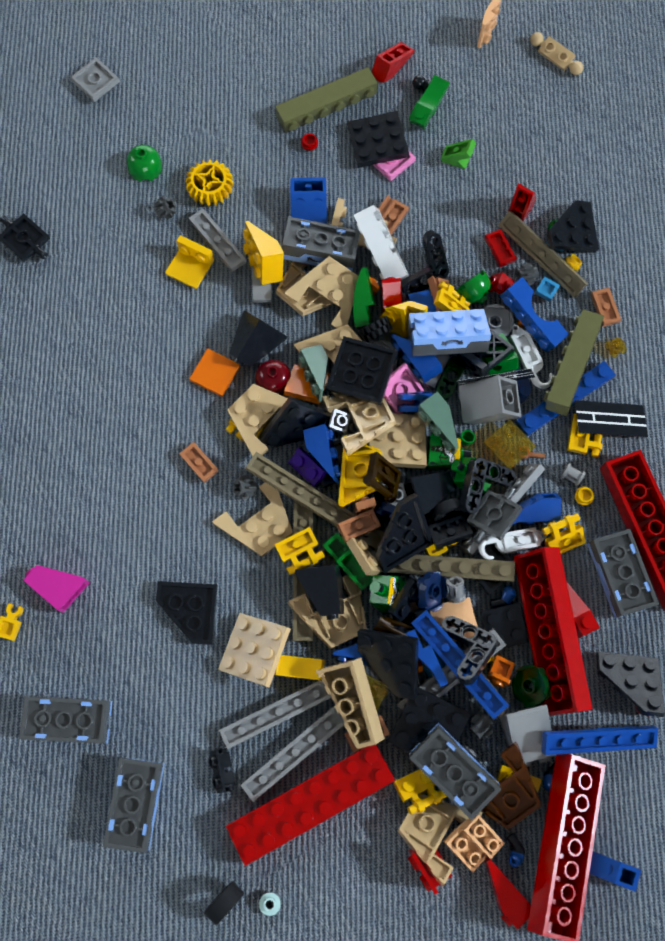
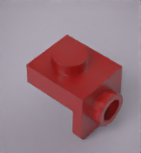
M503 272L492 275L489 278L491 281L489 292L495 291L501 295L515 281Z

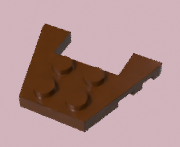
M516 742L502 751L500 755L513 772L499 781L501 791L482 809L485 815L508 830L541 807L540 798Z

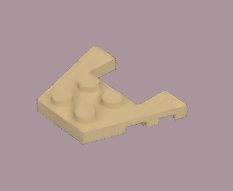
M328 256L286 290L284 294L298 303L307 288L310 287L340 307V310L330 324L335 328L347 325L349 322L358 275Z
M292 261L289 270L283 277V281L280 282L276 289V294L302 317L333 304L310 287L307 288L298 303L284 294L286 290L306 275L303 269L309 265Z
M347 324L294 344V347L300 354V349L322 344L329 360L334 365L343 336L362 340ZM331 392L335 397H339V395H340V394Z
M252 384L227 409L252 457L256 452L263 456L268 451V447L256 438L255 435L276 415L288 399L256 384Z
M329 395L322 397L326 410L330 413L333 409L341 410L347 408L358 430V433L341 438V443L347 456L396 425V420L385 398H383L380 406L345 395L330 398Z
M266 482L259 486V489L270 504L243 524L237 526L227 512H224L212 521L216 527L261 557L274 549V544L293 534L279 491Z
M348 575L342 577L343 586L349 597L343 599L344 614H339V619L327 620V617L320 616L318 611L314 612L305 594L288 601L289 606L329 649L358 637V630L367 629L364 607L361 601V589Z
M423 794L418 795L421 800L428 797ZM441 800V803L437 805L432 804L426 807L425 811L421 813L416 812L410 815L408 812L398 829V833L441 886L445 885L454 867L436 856L435 852L453 819L462 824L469 818L456 805L446 803L444 800Z

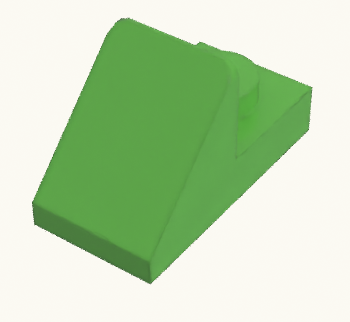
M473 139L446 145L440 160L466 169L476 142Z

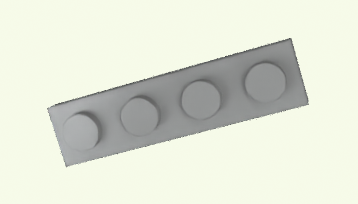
M203 208L189 217V222L231 272H234L246 263V258Z

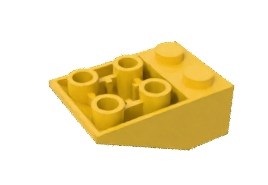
M245 221V229H243L245 244H243V250L245 255H248L250 266L254 267L256 279L259 278L261 285L283 281L284 252L279 242L249 221Z

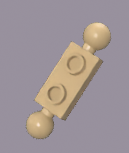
M535 32L531 35V44L535 47L540 46L538 53L563 71L570 67V72L573 75L582 73L584 68L582 62L573 61L576 55L550 36L544 40L540 32Z

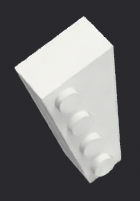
M372 205L354 214L357 227L365 238V245L373 254L372 260L381 271L379 273L381 280L388 277L403 280L409 277L380 210Z

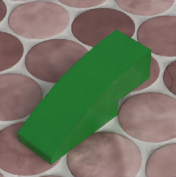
M366 267L361 268L354 291L353 316L355 328L372 323L368 306L375 304L368 268Z

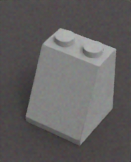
M496 375L459 386L458 397L461 402V418L463 423L475 425L522 417L516 380Z
M547 705L535 706L499 717L507 747L516 742L527 767L531 766V761L538 760L539 763L551 761V756H555L542 753L543 732L552 731Z

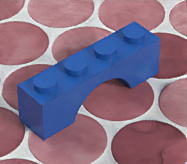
M521 277L504 291L500 297L503 299L504 304L512 310L515 317L526 327L527 332L538 342V345L545 352H548L565 339L569 333L558 320L546 321L535 313L531 301L534 290Z

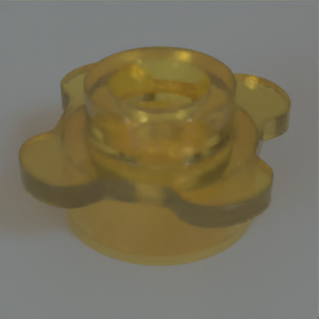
M619 337L605 343V348L610 351V356L613 358L627 351L624 341Z

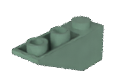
M321 344L300 349V357H298L299 367L303 368L305 379L311 384L312 394L316 395L319 402H322L328 356Z
M436 392L419 404L418 415L423 422L426 421L431 426L430 430L432 433L441 438L446 450H451L455 454L459 446L450 406Z

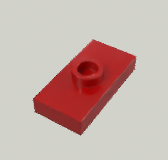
M501 229L485 235L484 239L499 268L516 262L517 258Z

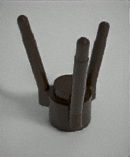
M381 616L374 631L393 632L408 636L395 629L394 625L414 630L415 627L393 620L388 616L386 618Z

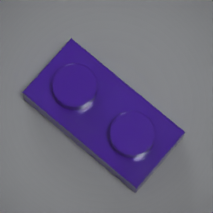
M298 448L288 462L313 487H318L327 474V471L303 448Z

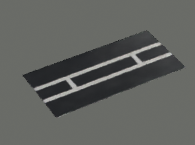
M530 368L456 382L459 385H464L496 375L512 380L534 378L535 375Z
M575 400L579 433L648 437L643 405Z

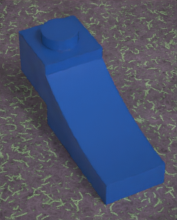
M415 629L405 633L408 636L418 638ZM418 639V660L430 671L439 688L448 685V681L431 645L423 648Z

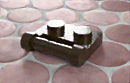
M378 452L371 453L368 471L363 478V483L373 487L384 496L388 503H393L397 498L401 471ZM376 477L389 488L387 489L382 484H380L376 480Z

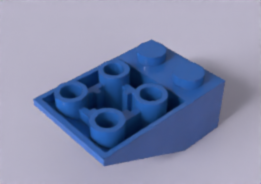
M326 177L290 178L291 217L327 224Z

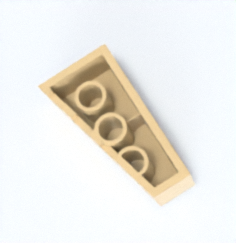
M362 658L317 670L316 673L323 680L324 688L327 694L331 695L335 703L334 707L337 713L341 714L345 722L344 726L356 748L376 745L384 740Z

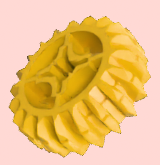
M211 159L205 163L202 160V164L196 162V168L191 167V172H187L185 180L186 189L189 192V196L194 198L195 202L200 201L201 205L207 203L208 206L211 203L217 205L218 201L223 203V198L228 199L229 193H232L234 185L232 181L233 176L228 167L225 168L224 163L219 164L217 160L212 163ZM216 176L222 178L223 181H219V179L216 178ZM196 184L200 185L203 190L199 189Z

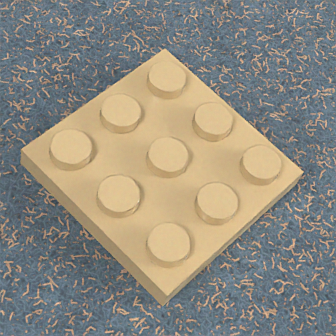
M392 413L396 420V425L370 441L368 446L380 449L382 456L395 467L425 469L427 466L425 422L420 419L419 415Z
M239 613L218 670L269 688L291 629Z

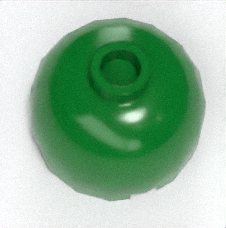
M141 144L132 148L128 153L126 164L129 174L133 179L143 182V180L152 181L162 172L161 157L155 148Z
M482 270L455 291L463 295L470 304L476 302L481 304L488 298L486 295L491 289V281L486 272Z

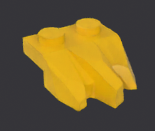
M407 301L385 308L386 311L381 315L380 319L387 316L393 327V330L389 332L406 338L408 336L409 313L428 312V306Z

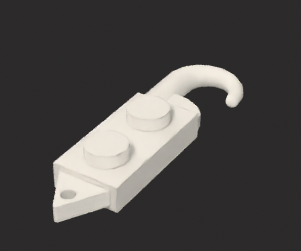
M514 323L510 341L524 369H532L535 377L530 379L536 387L540 389L550 387L553 374H549V381L546 383H542L536 373L542 369L543 360L527 330H523Z
M536 527L507 532L501 541L493 536L483 538L479 543L478 549L483 558L493 560L494 557L485 552V546L494 543L499 552L506 554L541 546L540 543L548 535L545 536L543 532L536 530Z

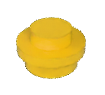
M575 254L565 258L566 263L574 270L578 271L580 269L582 261Z
M583 486L576 490L574 497L578 504L587 506L593 502L594 493L589 487Z

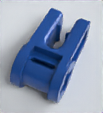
M433 392L398 393V399L415 400V403L398 405L397 411L418 412L419 404L432 396Z

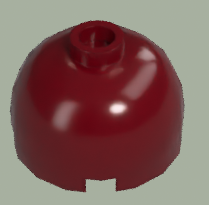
M272 359L265 361L256 370L255 383L260 387L282 395L291 377L290 369L280 360Z

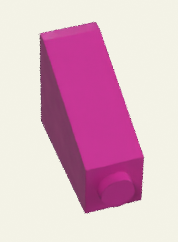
M39 565L29 569L25 575L26 578L23 580L62 613L66 611L90 583L81 576Z

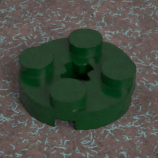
M524 665L517 669L516 672L518 673L512 680V689L518 701L521 700L526 707H535L542 705L551 697L549 679L543 667ZM531 682L533 684V690L528 686V684H531Z

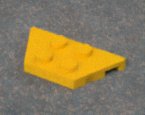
M366 444L347 456L343 447L338 500L340 507H344L376 491L373 487L364 484L363 478L368 471L371 453L378 452L382 455L380 449Z

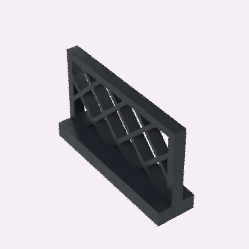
M490 330L493 342H490L489 347H493V352L448 355L476 377L488 376V372L511 354L514 351V346ZM503 346L506 348L504 352H495V347ZM482 357H493V361L487 365L482 361Z

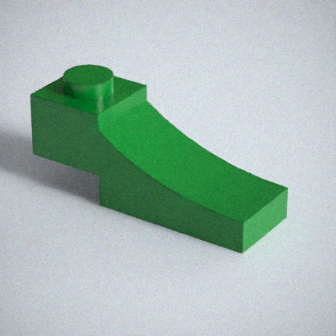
M434 75L424 94L415 104L409 116V122L425 130L443 99L450 82Z
M338 531L323 543L322 546L361 590H364L372 582L373 576L364 573Z

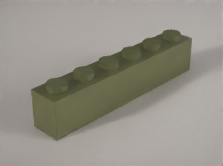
M369 67L275 106L276 118L285 133L293 131L304 124H310L316 119L326 117L330 113L340 111L344 107L356 104L365 98H371L377 94V81Z
M583 309L581 315L576 316L573 325L575 330L570 331L567 340L570 343L563 348L562 356L564 358L558 361L556 366L558 373L556 376H552L549 385L552 388L550 391L547 390L543 401L546 402V410L567 416L600 332L604 315Z

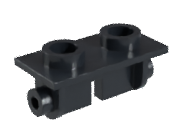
M227 748L210 751L208 760L210 768H213L214 777L212 778L214 789L217 790V794L225 793V789L226 792L234 790L233 770L225 772L226 767L232 766L230 753L227 752Z

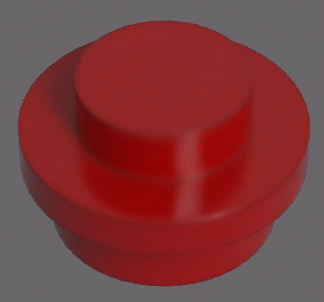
M307 133L301 139V146L307 151L315 150L318 146V139L314 134Z

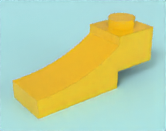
M281 655L274 676L323 681L321 677H318L316 671L325 667V660Z

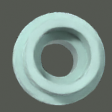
M273 892L265 893L259 901L261 912L267 916L275 915L281 906L280 898ZM268 900L273 901L274 906L272 908L266 906Z

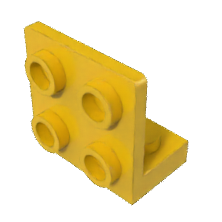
M180 235L176 240L179 250L165 273L167 276L197 289L214 262L211 249Z

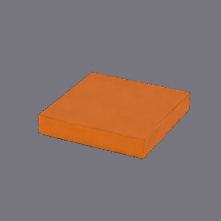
M207 348L189 380L223 397L238 372L240 364Z
M294 364L291 377L284 390V395L320 404L321 402L318 401L316 395L312 394L311 384L306 381L303 368ZM326 373L325 383L328 382L330 373ZM324 384L323 395L326 389V384Z

